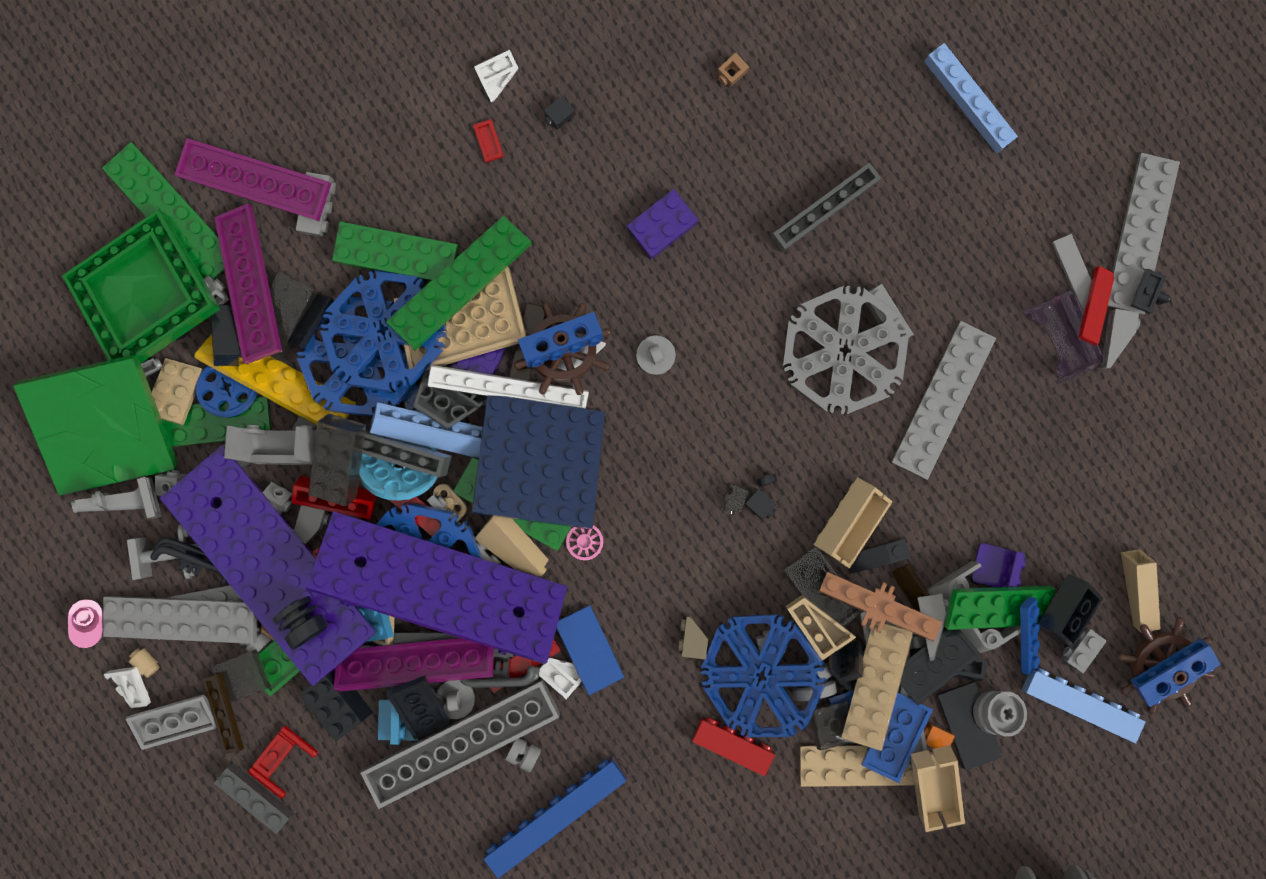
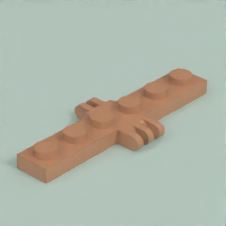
M827 572L819 592L866 612L861 625L866 626L869 619L871 620L869 629L873 630L875 623H878L876 632L881 633L884 623L887 621L928 640L935 641L942 622L895 602L896 596L892 595L894 586L891 585L889 591L886 592L887 583L883 582L881 589L876 588L875 592H872Z

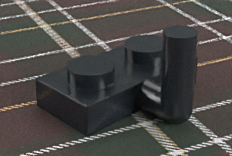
M1145 269L1130 306L1149 314L1152 313L1155 303L1162 305L1170 302L1171 297L1160 292L1166 276L1151 269Z

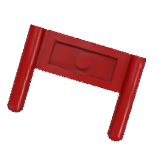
M285 725L248 771L252 777L279 798H284L286 792L271 781L269 777L295 744L311 757H315L318 754L314 747Z

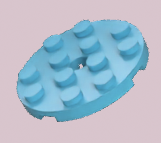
M411 443V444L418 445V446H421V447H424V448H427V449H430V450L437 451L435 448H432V447H428V446H424V445H419V444ZM362 453L358 463L359 477L364 487L372 494L388 500H409L426 492L438 478L404 466L403 469L396 468L394 463Z

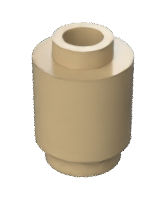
M138 648L129 656L131 658L129 663L133 667H137L139 673L146 678H149L160 668L157 665L158 661L145 648L142 650Z

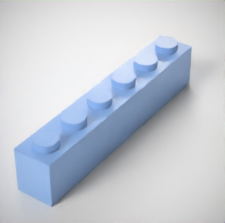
M945 43L928 55L924 61L996 154L1018 137Z
M377 402L372 417L370 433L479 458L483 427L457 422L446 429L423 413Z
M1043 669L1033 670L1027 676L1021 689L1025 693L1133 743L1137 742L1145 725V721L1139 719L1140 714L1128 710L1126 713L1121 710L1122 706L1110 701V704L1103 702V697L1095 693L1089 696L1085 694L1086 689L1075 684L1072 688L1066 685L1068 681L1058 676L1055 679L1048 677L1050 673Z

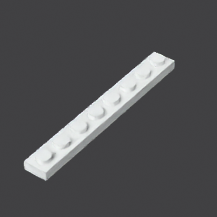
M435 365L430 366L427 382L429 387L487 396H508L584 409L586 408L589 394L588 390L583 389V394L577 395L572 387L550 384L547 392L542 395L539 393L541 382Z

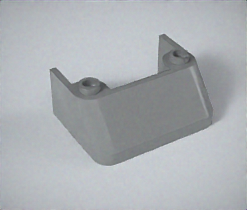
M247 425V428L227 426L225 459L267 465H325V455L316 430H313V426H296V431L260 430L257 425Z
M974 561L969 562L927 589L929 595L942 594L943 599H947L949 604L952 589L969 588V583L965 577L980 568L981 564ZM1007 627L1001 632L990 628L981 633L978 628L960 629L980 653L995 649L1021 633V628Z

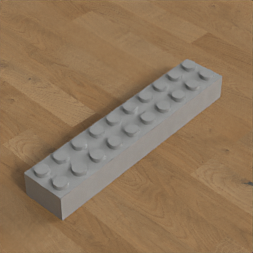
M541 678L533 685L523 687L452 723L450 726L442 728L365 767L361 775L378 809L554 721L559 718L560 712L544 680Z

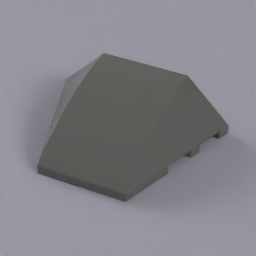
M429 369L424 372L413 407L448 429L486 404L487 395L429 387L427 385Z

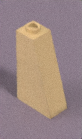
M492 516L475 537V540L515 570L539 578L547 570L545 565L548 562V558L511 518Z
M1140 549L1121 552L1133 626L1140 632L1142 624H1146L1151 632L1159 630L1160 613L1157 564Z

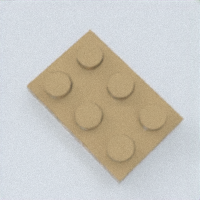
M165 358L152 390V395L162 420L184 425L196 395V383L203 371L202 368Z

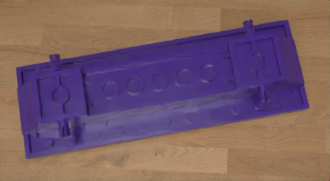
M221 446L161 496L160 499L310 684L314 686L359 649L377 631L356 605L350 604L348 607L346 602L344 606L340 600L306 590L316 561L315 555L236 460L224 458L225 446ZM310 596L313 601L306 608L316 604L317 609L311 616L314 617L322 614L329 627L307 643L291 650L284 640L285 636L291 631L287 629L279 632L278 628L285 622L274 625L272 619L290 603Z
M333 511L306 590L340 600L344 606L347 602L346 606L348 607L350 604L498 649V653H502V655L511 653L546 664L567 586Z

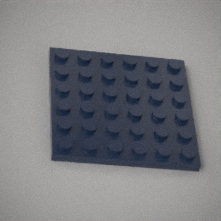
M488 395L486 397L472 513L593 529L605 412L515 397Z

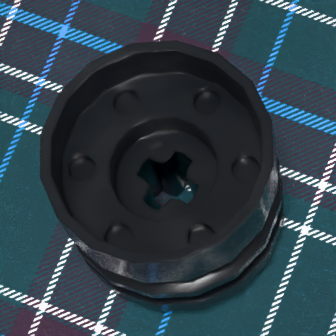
M310 596L290 603L272 619L274 625L285 622L278 628L279 632L287 629L291 631L284 638L291 650L307 643L329 627L322 614L314 617L311 616L317 609L316 604L306 608L313 601Z

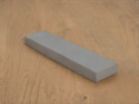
M1070 234L1051 243L1083 315L1092 280L1073 236Z

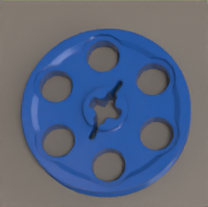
M207 366L201 372L196 383L198 401L209 413L218 417H234L245 412L253 404L257 396V392L210 366ZM215 373L217 375L213 382H207L209 374ZM224 381L230 386V387H229V393L231 394V397H230V395L228 394V392H226V391L224 390V389H225V383H224ZM207 392H213V398L210 401H205L203 398ZM241 394L248 395V399L244 403L238 402V397ZM223 402L229 403V408L226 411L219 410V406Z

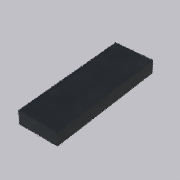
M317 294L287 342L291 347L305 349L323 320V315L326 314L325 311L334 302V299L330 296Z

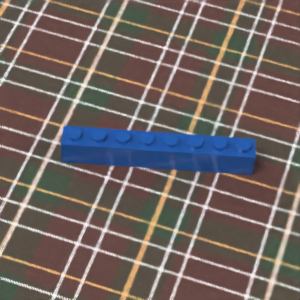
M613 758L609 761L607 759L601 761L597 765L598 769L593 773L589 771L584 774L579 784H571L565 790L567 793L561 797L559 795L555 796L549 802L550 806L546 809L543 807L538 809L533 814L534 818L530 821L525 819L517 826L519 828L514 833L508 832L501 838L503 841L500 844L496 845L494 843L486 849L484 861L497 878H500L627 781V777Z

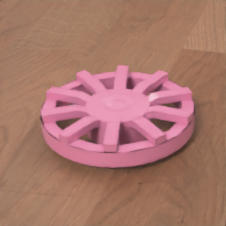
M593 525V529L597 532L595 535L590 536L592 529H589L587 534H585L583 528H581L582 534L579 535L575 531L577 528L573 527L566 538V545L570 554L579 560L595 558L603 547V536L600 530ZM574 533L578 538L572 539L570 536ZM599 536L600 542L593 541L592 539ZM569 539L572 542H577V544L570 547ZM592 544L600 545L598 550H595ZM579 547L578 554H575L572 550ZM589 548L594 552L592 556H589ZM582 550H585L586 557L580 556Z

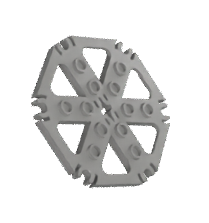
M844 286L801 304L807 311L798 307L797 310L801 312L800 318L791 316V319L797 322V324H793L790 320L788 322L783 366L791 363V366L784 369V371L792 370L794 372L793 377L788 378L789 381L798 379V381L791 385L828 412L830 403L832 404L830 407L831 413H834L835 406H840L842 409L841 414H844L845 406H848L847 414L890 397L884 390L887 389L889 393L893 394L895 391L890 388L891 383L895 382L900 386L901 382L895 379V376L903 380L909 334L901 337V334L908 331V329L900 330L898 328V324L903 322L904 319H899L895 322L894 319L901 315L865 288L863 295L860 296L861 287H857L856 294H851L850 286H847L846 294H843ZM832 299H838L841 302L838 331L815 315L814 310L818 305ZM869 302L886 315V321L858 334L862 305ZM798 331H804L825 348L803 358H795L793 355L795 334ZM846 339H848L847 345L851 349V353H847L845 361H843L844 355L840 348L844 347ZM889 342H896L899 345L897 365L892 370L887 369L866 352ZM833 366L830 393L827 397H821L806 385L805 380L807 377ZM853 369L877 387L874 395L859 401L851 400L850 392Z

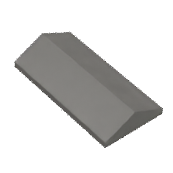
M204 694L126 717V721L141 750L217 728L208 698ZM212 723V724L207 725V726H203V727H200V728H196V729H193V730H190V731H186V732H183V733H179V734H176V735H172V736H169V737H166V738H162V739H159V740H155V741H152V742L144 743V742H147V741H150V740H154V739H157V738H160V737H164V736H167V735H171V734H174V733H178V732H181V731H185V730L192 729V728H195V727H198V726H202V725H205V724Z

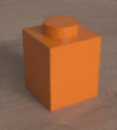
M928 723V726L924 728L926 745L934 749L951 746L955 737L951 732L931 723Z

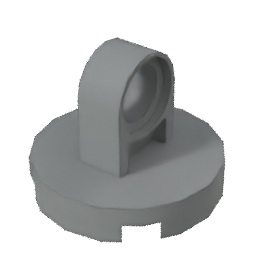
M657 335L643 340L636 354L637 362L641 369L652 375L664 374L670 370L676 356L672 343L668 339Z
M460 680L446 681L439 687L436 693L450 719L465 717L472 711L475 705L476 696L473 688L465 686Z

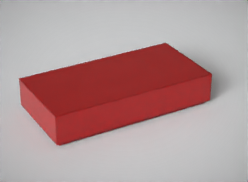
M492 119L474 124L473 128L485 163L503 158L504 155Z

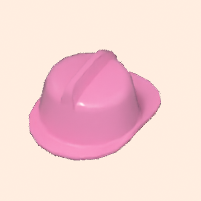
M80 600L73 604L69 610L68 635L74 645L81 648L92 647L98 643L102 636V610L98 603L93 600Z

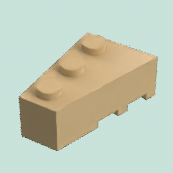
M803 595L786 605V608L821 660H824L856 638L850 631Z

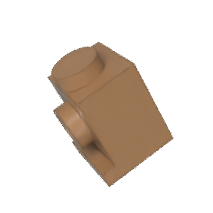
M735 53L718 68V79L724 86L728 84L732 87L748 72L749 66ZM728 71H734L735 75L730 76Z

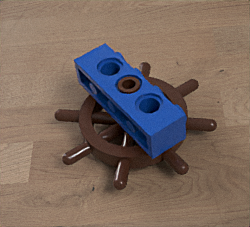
M545 302L542 304L546 319L541 321L533 332L525 329L526 337L518 339L524 359L516 361L514 368L534 367L544 377L539 388V393L542 395L547 392L551 381H571L576 394L582 395L584 391L579 378L586 374L592 365L604 371L610 369V364L596 358V345L604 337L609 336L611 330L609 328L601 330L594 312L583 316L586 310L584 303L579 304L574 316L564 314L553 315L549 303ZM581 332L584 337L579 338L575 334ZM541 345H545L548 347L547 350L543 352H540L537 349ZM588 346L587 354L580 352L582 347ZM570 356L583 362L574 368ZM551 359L552 363L548 368L543 363ZM561 360H563L567 371H557Z
M1181 617L1176 619L1172 633L1163 632L1153 635L1146 624H1142L1140 630L1145 640L1138 646L1134 655L1124 653L1117 655L1119 661L1131 663L1133 677L1130 680L1131 683L1121 688V693L1127 695L1136 689L1141 700L1149 706L1148 712L1150 714L1156 713L1158 704L1162 700H1172L1179 697L1185 707H1190L1192 702L1187 692L1195 686L1199 677L1214 678L1215 673L1213 670L1221 665L1210 647L1212 643L1210 637L1199 638L1192 643L1181 636L1184 619ZM1168 644L1166 653L1164 655L1160 646ZM1177 644L1184 647L1175 653ZM1152 651L1156 656L1155 660L1147 658ZM1144 666L1152 667L1143 672Z

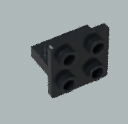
M859 640L844 645L829 656L828 670L830 674L834 675L849 692L853 691V681L863 677V644Z

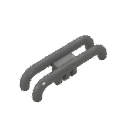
M497 660L495 669L493 661V677L460 680V682L465 686L475 688L527 687L537 681L540 670L538 667L530 665L524 677L509 678V660H504L503 668L501 660Z

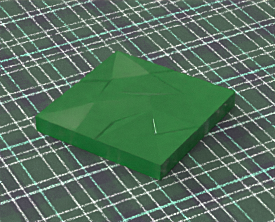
M159 209L62 275L107 360L137 354L140 363H142L220 310L219 305L195 263L192 261L168 216Z
M137 354L21 380L13 386L59 496L174 470L178 465Z

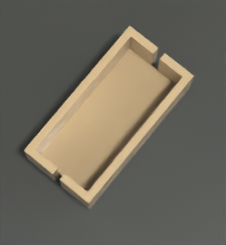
M857 477L844 499L839 503L833 516L829 518L822 533L818 535L814 545L836 561L850 568L893 501L876 487Z
M951 746L932 749V753L926 750L910 754L918 813L925 832L943 829V824L937 813L939 811L947 827L965 824L958 760Z

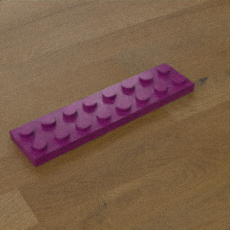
M186 138L174 174L178 178L316 221H320L331 187V183L188 138Z
M247 203L214 218L243 363L249 364L281 352L282 348L253 206Z
M462 638L359 648L335 668L334 690L350 691L399 686L424 675L429 683L493 677L494 648Z

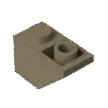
M686 615V619L681 621L680 631H684L683 639H679L678 651H682V657L706 660L708 638L692 617Z

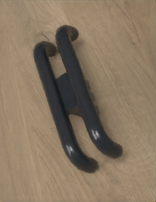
M167 537L158 540L150 555L153 561L157 560L161 554L181 559L178 570L182 571L186 565L188 566L186 573L190 574L192 568H195L194 576L197 577L202 567L220 573L213 563L208 561L209 558L200 548ZM222 576V580H221L222 585H225V586L228 585L229 583H228L227 580Z

